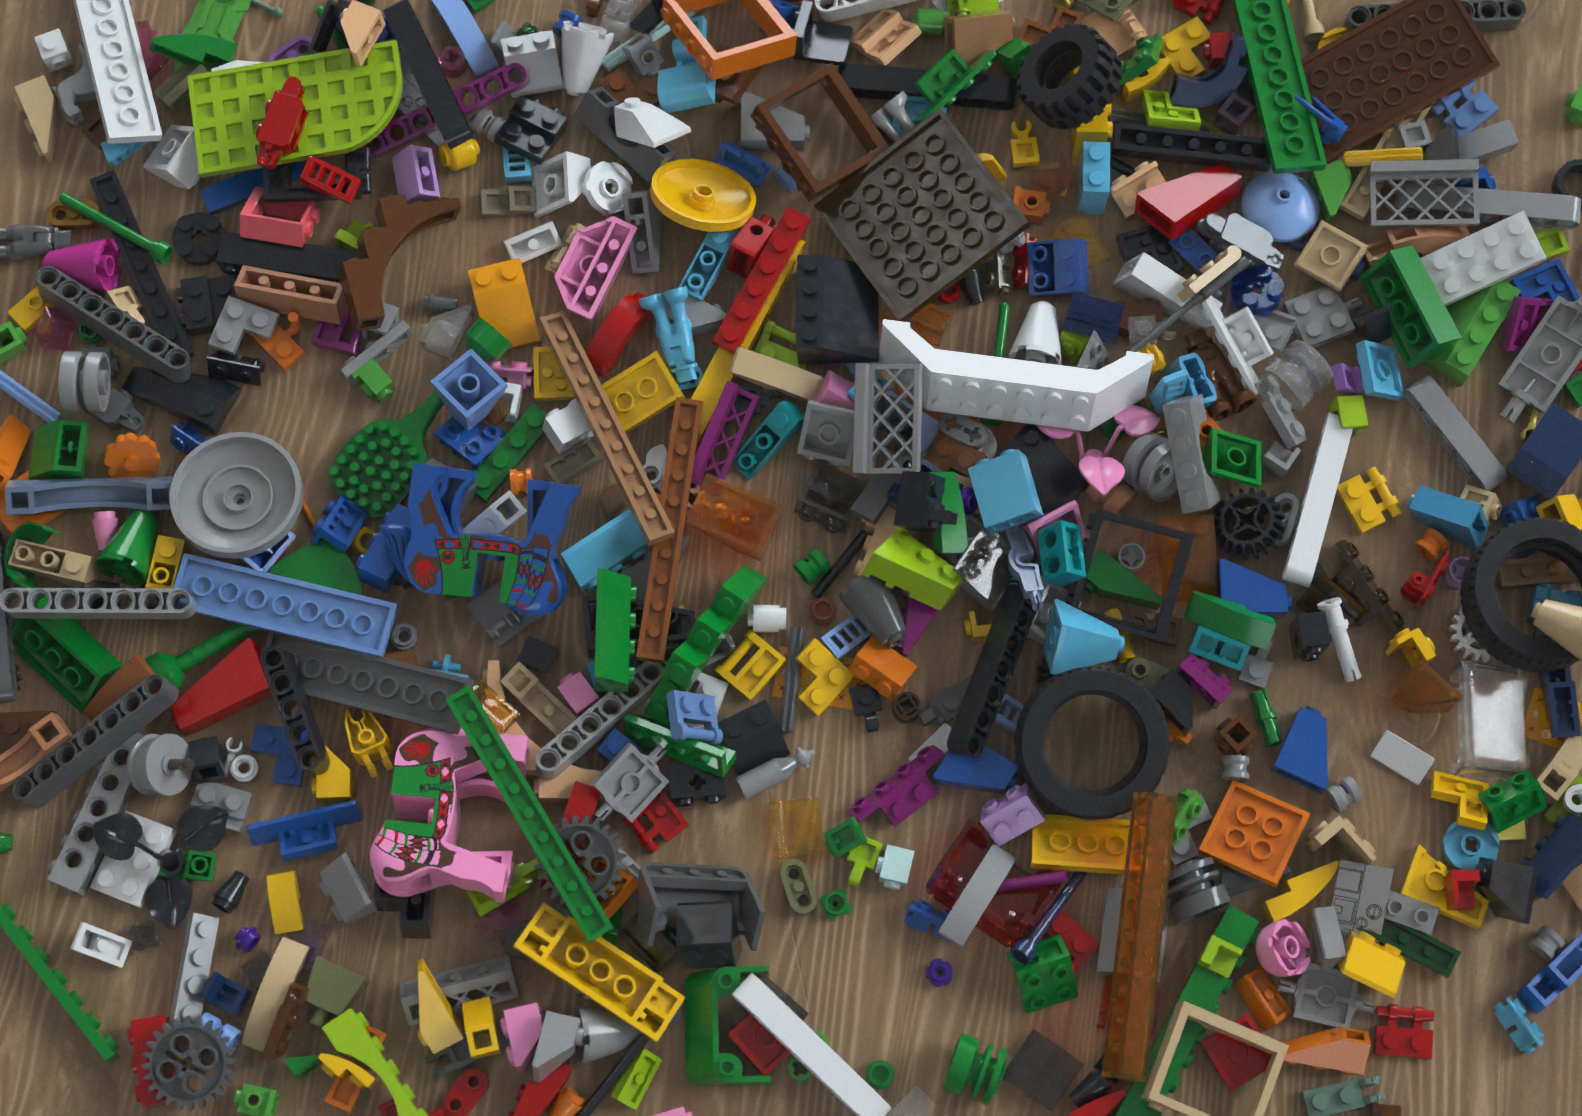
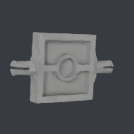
M1329 286L1311 291L1288 300L1283 304L1286 314L1297 317L1298 322L1294 326L1292 334L1301 341L1305 351L1354 333L1355 326L1349 316V312L1362 307V301L1359 297L1344 302L1339 297L1337 291Z
M628 742L591 783L605 801L594 815L603 822L615 810L632 823L669 783L656 765L667 751L658 744L647 756Z
M1309 963L1307 969L1300 974L1296 983L1280 979L1279 986L1277 987V991L1294 994L1295 1003L1292 1018L1331 1028H1350L1351 1018L1356 1010L1372 1014L1374 1008L1371 1007L1375 1006V1002L1358 998L1357 987L1359 981L1342 974L1341 970L1330 968L1328 971H1323L1320 965Z

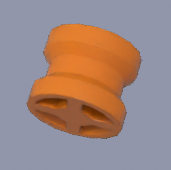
M532 467L526 468L524 471L510 469V486L514 496L525 492L528 494V479H533Z
M1428 528L1424 532V537L1417 540L1414 544L1415 550L1430 562H1435L1439 557L1438 553L1449 546L1447 539L1433 528Z

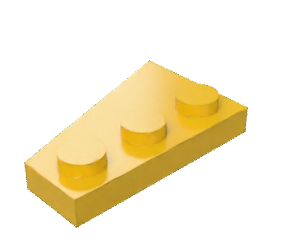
M1419 844L1415 849L1400 894L1440 908L1439 914L1478 930L1481 927L1489 901L1474 890L1476 907L1473 910H1447L1444 876L1449 872L1447 866L1440 861L1437 862Z

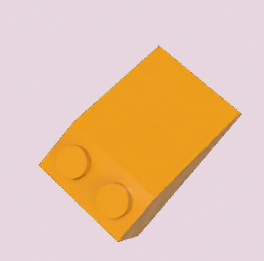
M520 258L468 270L479 317L493 326L512 344L510 349L541 342Z

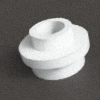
M241 754L235 757L230 765L231 775L239 782L253 780L259 769L255 758L248 754ZM244 764H248L250 767L247 773L240 772V768Z

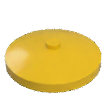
M680 159L668 162L655 171L650 185L651 199L660 212L683 226L701 231L722 232L737 229L752 217L756 205L755 192L745 178L726 166L706 160Z

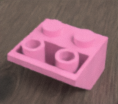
M538 1003L503 1010L505 1018L500 1019L503 1035L510 1039L511 1046L506 1047L509 1063L520 1072L526 1071L534 1059L541 1034L544 1016L542 1008Z

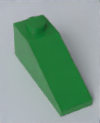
M1101 548L1093 556L1084 586L1086 592L1090 594L1094 592L1100 597L1159 610L1163 602V598Z

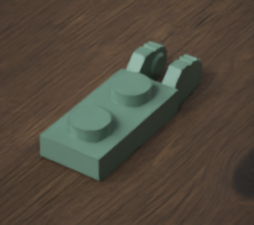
M1380 1076L1362 1080L1353 1079L1302 1091L1301 1094L1307 1116L1333 1115L1363 1108L1366 1104L1386 1100L1384 1093H1376L1363 1098L1360 1087L1373 1086L1380 1083Z

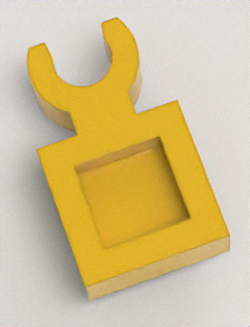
M1026 120L1025 130L1023 131L1016 128V122H1012L1011 134L1016 138L1010 139L1009 143L1013 168L1034 166L1040 163L1037 138L1029 137L1031 132L1029 120Z

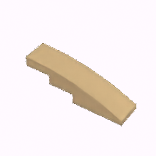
M741 347L736 348L729 373L758 386H762L770 391H779L799 401H814L824 380V377Z

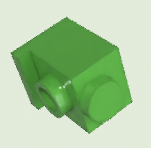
M11 321L0 326V367L5 364V361L27 350L24 342L28 341V338L22 328H15Z
M373 358L351 374L355 384L360 386L367 397L371 398L374 396L379 403L388 401L392 397L393 391L396 390L393 381Z
M244 1083L243 1089L238 1088L236 1091L234 1106H238V1113L245 1115L275 1116L281 1092ZM257 1095L259 1097L258 1104L251 1106L250 1098Z

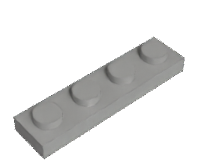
M189 913L168 1023L173 1026V1019L179 1018L183 1024L185 1016H191L192 1023L195 1022L197 1017L202 1016L204 998L200 994L205 982L209 978L219 918Z

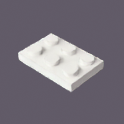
M125 810V813L137 818L142 826V836L137 842L142 843L157 853L170 848L177 833L175 829ZM135 847L133 856L128 860H114L105 855L90 888L142 909L145 903V892L155 881L160 870L157 865V859L138 847Z

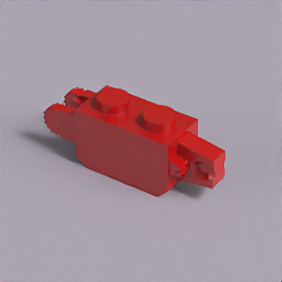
M296 76L286 78V83H284L281 92L275 91L272 99H269L266 103V116L263 123H260L256 130V138L260 144L257 163L261 167L274 170L281 156H288L294 153L309 114L302 103L304 87Z

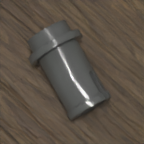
M431 292V294L425 295L423 309L428 310V313L436 311L456 315L458 298L434 295V292Z

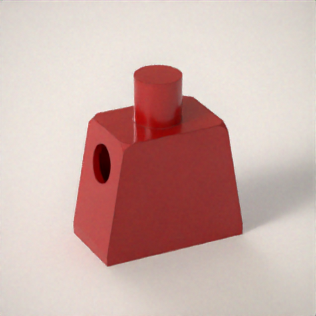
M763 214L759 220L754 217L748 219L730 244L727 263L729 271L747 279L774 231L773 227L776 222L771 216Z

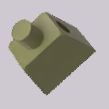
M317 955L307 985L309 992L306 1002L315 1006L308 1022L322 1028L330 1014L338 1017L350 1009L367 986L369 980Z

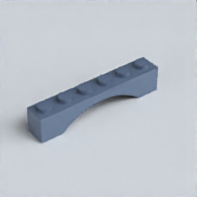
M174 476L8 480L5 486L6 514H35L60 509L86 507L171 510L170 487Z

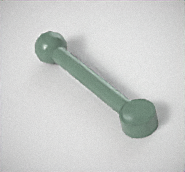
M259 0L251 1V3L273 13L276 18L283 16L281 8H273Z

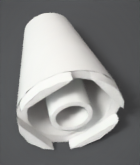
M564 21L562 26L563 88L567 89V94L581 97L582 93H587L613 41L614 33L611 32L606 35L607 30L581 22L578 23V27L571 26L572 21Z
M1038 301L1030 306L1009 352V359L1054 365L1062 364L1057 313L1055 307L1049 302Z

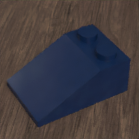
M1553 402L1505 469L1549 500L1554 498L1582 458V421Z

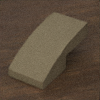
M508 186L507 190L481 189L479 192L481 218L512 217L536 213L535 186Z

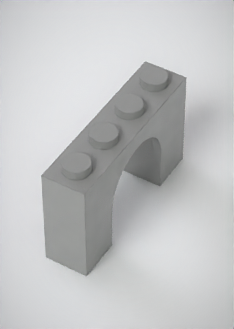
M1197 394L1175 398L1162 405L1182 513L1207 510L1220 502L1222 497L1218 477L1207 474L1201 454L1200 425L1207 421L1203 395Z

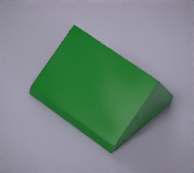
M1211 428L1202 452L1206 472L1217 477L1260 488L1261 442Z

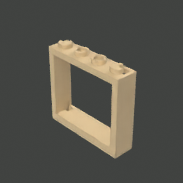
M1186 1001L1177 1002L1141 1099L1148 1101V1106L1154 1108V1110L1164 1113L1165 1109L1174 1112V1116H1211L1159 1094L1186 1020L1189 1019L1271 1054L1249 1115L1264 1116L1289 1045Z

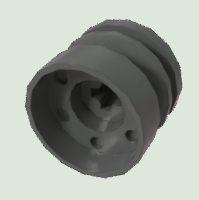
M1212 857L1183 863L1171 869L1170 872L1158 880L1161 887L1174 885V887L1164 892L1165 897L1178 895L1180 898L1179 901L1170 907L1177 925L1200 918L1232 902L1225 885L1212 887L1210 885V881L1220 875L1218 870L1205 873V870L1215 865Z

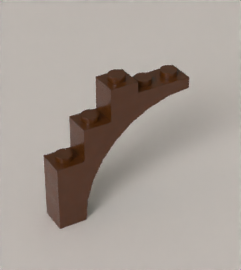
M390 194L379 198L375 209L379 228L377 226H369L360 231L357 246L361 259L351 258L342 262L339 271V278L354 332L381 328L385 317L382 301V281L385 268L390 259L406 241L420 231L436 224L456 220L461 209L459 198L449 199L448 197H442L436 201L424 202L419 200L407 204L405 195L396 196Z

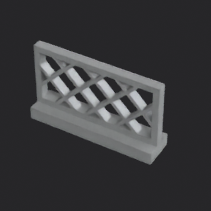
M1479 159L1371 161L1369 166L1371 228L1479 226ZM1460 180H1472V190L1466 196L1455 187ZM1406 181H1414L1420 187L1412 197L1400 188ZM1433 181H1441L1447 186L1439 196L1428 188ZM1376 182H1387L1393 189L1383 197L1376 191ZM1450 190L1461 199L1453 209L1441 200ZM1396 191L1407 200L1399 210L1387 201ZM1423 191L1434 199L1426 209L1422 208L1415 201ZM1471 196L1473 197V203L1469 200ZM1376 198H1377L1378 200H1380V202H1379L1377 205H1376ZM1437 203L1448 212L1443 219H1435L1428 213ZM1463 203H1466L1473 210V218L1462 219L1455 211ZM1383 204L1394 213L1389 220L1376 219V211ZM1409 204H1412L1421 213L1415 220H1408L1401 213Z
M856 363L853 473L874 475L902 474L903 471L920 472L923 364ZM878 370H886L892 377L884 387L878 383ZM906 370H914V381L907 387L900 377ZM895 382L904 390L896 401L887 393ZM882 396L891 404L883 415L877 410V402ZM907 396L914 401L913 409L908 414L899 406ZM896 409L904 419L893 428L886 419ZM883 423L891 433L881 442L876 437V429ZM908 423L913 428V436L906 442L898 432ZM895 437L903 446L893 456L885 446ZM906 450L912 456V468H904L897 461ZM883 451L890 460L883 468H875L876 456Z

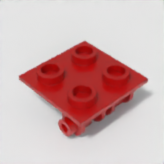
M1449 550L1437 561L1429 577L1416 572L1402 585L1400 589L1401 595L1414 603L1411 608L1412 610L1419 604L1424 605L1427 599H1430L1437 587L1435 583L1440 575H1443L1450 561L1446 560L1450 552Z

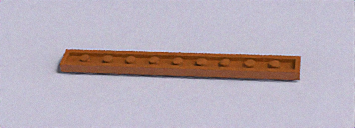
M676 397L660 503L675 533L674 537L653 544L636 660L664 663L703 401Z

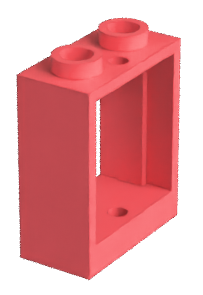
M255 186L240 213V237L303 247L307 238L312 237L315 223L318 224L320 221L321 208H317V201L265 203L264 188ZM264 214H268V215H273V216H279V217L297 219V220H301V221H300V222H296V221L278 219V218H273V217H267V216H263V215H264Z

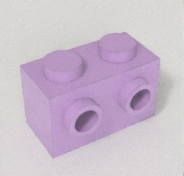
M410 145L392 156L398 196L405 195L407 204L419 200L424 202L435 201L440 198L432 148Z

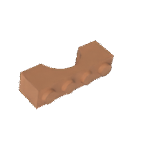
M53 712L48 714L29 728L26 735L17 744L0 755V792L13 784L20 776L73 736L59 715Z

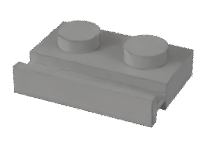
M1248 300L1246 305L1253 314L1272 351L1282 354L1293 332L1292 330L1298 322L1297 317Z
M211 781L201 784L197 783L190 808L201 805L223 808L229 813L225 829L242 833L244 821H246L254 795Z

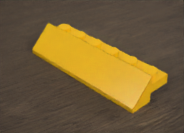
M544 902L513 946L656 1043L686 998L662 982L664 978L604 938L599 937L589 943L574 918L571 916L566 918Z

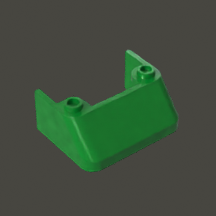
M769 966L721 967L693 972L686 978L684 983V996L686 997L684 999L685 1074L687 1080L692 1085L697 1087L771 1085V1076H742V1064L739 1058L730 1053H719L718 996L732 995L740 986L741 978L748 977L751 973L756 977H769Z

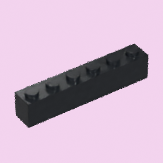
M1116 122L1113 129L1112 156L1215 166L1224 163L1233 169L1268 172L1271 168L1265 138Z
M222 231L216 262L220 270L228 275H238L242 266L246 265L341 283L339 271L342 262L351 258L361 259L359 251L304 244L303 247L240 237L238 233Z

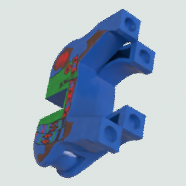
M413 463L407 505L411 518V530L405 525L384 523L380 526V531L388 544L393 563L408 582L413 584L418 590L429 594L466 597L480 596L486 559L494 561L503 560L504 568L499 597L500 602L526 616L532 617L550 614L561 606L567 594V580L556 553V548L567 526L569 511L573 503L581 495L582 487L528 479L527 537L525 540L493 533L465 534L461 520L462 504L468 490L477 480L478 471ZM443 478L441 488L438 492L439 482Z

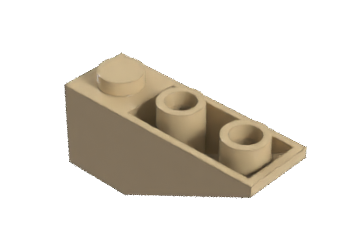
M41 75L15 86L18 96L14 97V100L20 112L25 111L28 117L24 120L29 134L34 133L37 141L33 142L39 157L44 155L50 164L53 162L60 107L45 75Z
M16 539L8 562L9 566L79 588L93 580H99L101 571L96 566L97 560L92 556Z
M1580 729L1581 736L1567 737L1535 777L1540 783L1546 805L1548 806L1560 798L1582 768V729Z

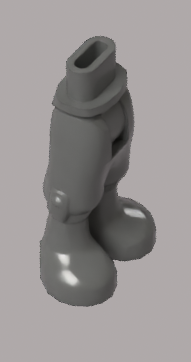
M20 224L12 225L8 228H0V242H12L9 245H0V259L9 258L20 261L25 258L46 256L49 251L72 246V231L60 230L59 227L54 229L43 225Z

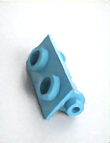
M1509 995L1505 999L1508 1004L1505 1005L1501 1001L1493 1006L1496 1011L1494 1015L1505 1030L1515 1024L1518 1029L1509 1035L1520 1052L1524 1051L1527 1055L1536 1049L1533 1045L1535 1042L1539 1047L1543 1045L1542 1037H1544V1034L1535 1022L1530 1023L1525 1016L1527 1010L1518 998L1514 1000Z

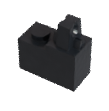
M903 471L894 525L909 531L941 533L942 524L956 525L958 514L945 510V506L941 504L945 491V478L930 472Z

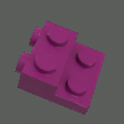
M1191 653L1178 666L1176 672H1182L1190 680V686L1216 710L1232 693L1231 683L1222 674L1215 675L1209 669L1211 665L1204 657H1196Z

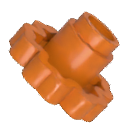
M133 433L118 435L115 438V443L107 444L103 455L104 464L108 466V474L114 478L149 477V474L158 472V466L161 463L156 443L146 435L138 437Z

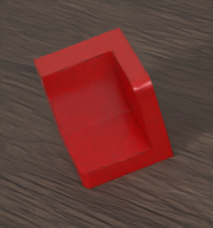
M1450 870L1444 876L1447 910H1473L1476 907L1474 886L1480 881L1479 870Z

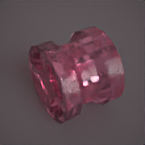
M447 46L441 50L439 63L444 74L450 78L462 76L467 67L462 49L457 46Z

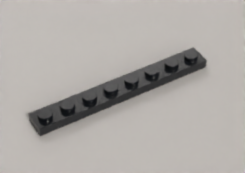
M113 169L90 179L89 181L104 215L143 236L115 170ZM111 231L153 330L184 349L189 354V357L194 356V352L181 326L152 256L149 255V251Z

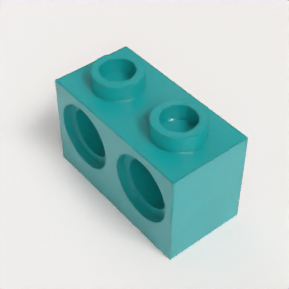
M1060 520L1037 531L1041 572L1044 583L1064 587L1086 577L1080 525Z
M1198 623L1195 624L1188 642V651L1190 653L1241 671L1251 647L1249 644L1217 633Z

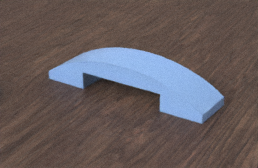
M430 0L459 46L466 63L476 79L499 68L487 41L463 0Z

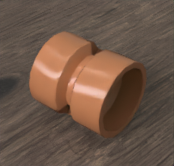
M1120 482L1106 496H1102L1091 485L1085 492L1095 503L1101 502L1103 510L1118 514L1122 513L1137 495L1127 483L1120 484Z

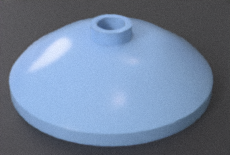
M1272 171L1258 175L1247 184L1240 202L1242 216L1269 231L1275 242H1291L1303 238L1315 227L1320 214V203L1314 189L1304 179L1291 173L1273 174Z

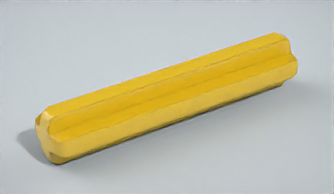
M1421 147L1345 151L1343 154V164L1345 167L1370 166L1371 161L1423 160V150Z

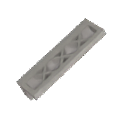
M509 955L432 974L445 997L449 996L455 999L451 1005L455 1014L463 1012L462 1003L473 1001L465 997L471 990L477 989L483 992L478 999L490 997L492 1005L519 998ZM418 978L399 983L400 999L409 1026L419 1024V1014L412 1015L410 1006L419 1004ZM509 981L511 990L501 993L493 990L496 984Z

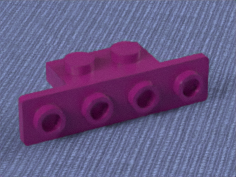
M934 745L921 749L917 757L911 762L898 767L893 776L879 782L866 797L857 799L847 811L848 815L855 817L857 822H860L879 807L890 824L896 827L938 794L924 772L943 758L945 754Z

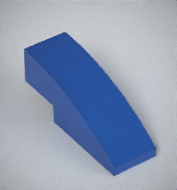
M1582 933L1516 992L1534 1014L1546 1008L1582 974Z

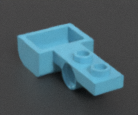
M704 16L690 18L706 39L707 21ZM680 39L673 40L672 51L677 61V66L659 70L657 94L661 107L668 114L714 104L716 79L711 80L705 71L700 69L698 62L692 55L688 54L686 47Z

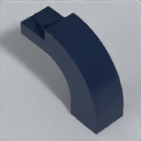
M1231 33L1221 64L1209 75L1191 77L1175 73L1169 92L1171 104L1188 108H1200L1216 104L1228 97L1242 82L1247 71L1244 63L1239 62L1240 59H1244L1247 51L1245 39L1239 34Z

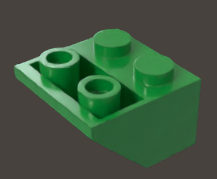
M59 419L36 427L29 480L85 478L91 436L88 422Z

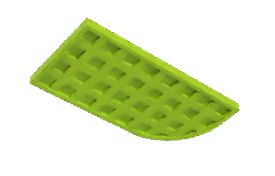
M397 40L375 43L361 67L356 65L350 48L187 76L200 176L205 178L263 168L257 163L260 144L256 138V130L258 125L263 123L266 116L265 107L267 101L272 99L275 91L281 92L284 83H286V78H289V76H296L300 79L305 90L302 103L309 115L295 152L288 156L282 155L277 165L308 160L310 156L321 158L348 153L372 141L389 124L402 97L403 74Z

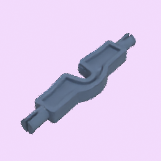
M1018 526L1006 530L1005 536L1009 549V572L1019 581L1024 599H1030L1032 609L1037 611L1038 606V610H1042L1044 603L1041 598L1043 597L1044 587L1040 577L1039 565L1036 563H1026L1034 559V550L1027 538L1025 529Z

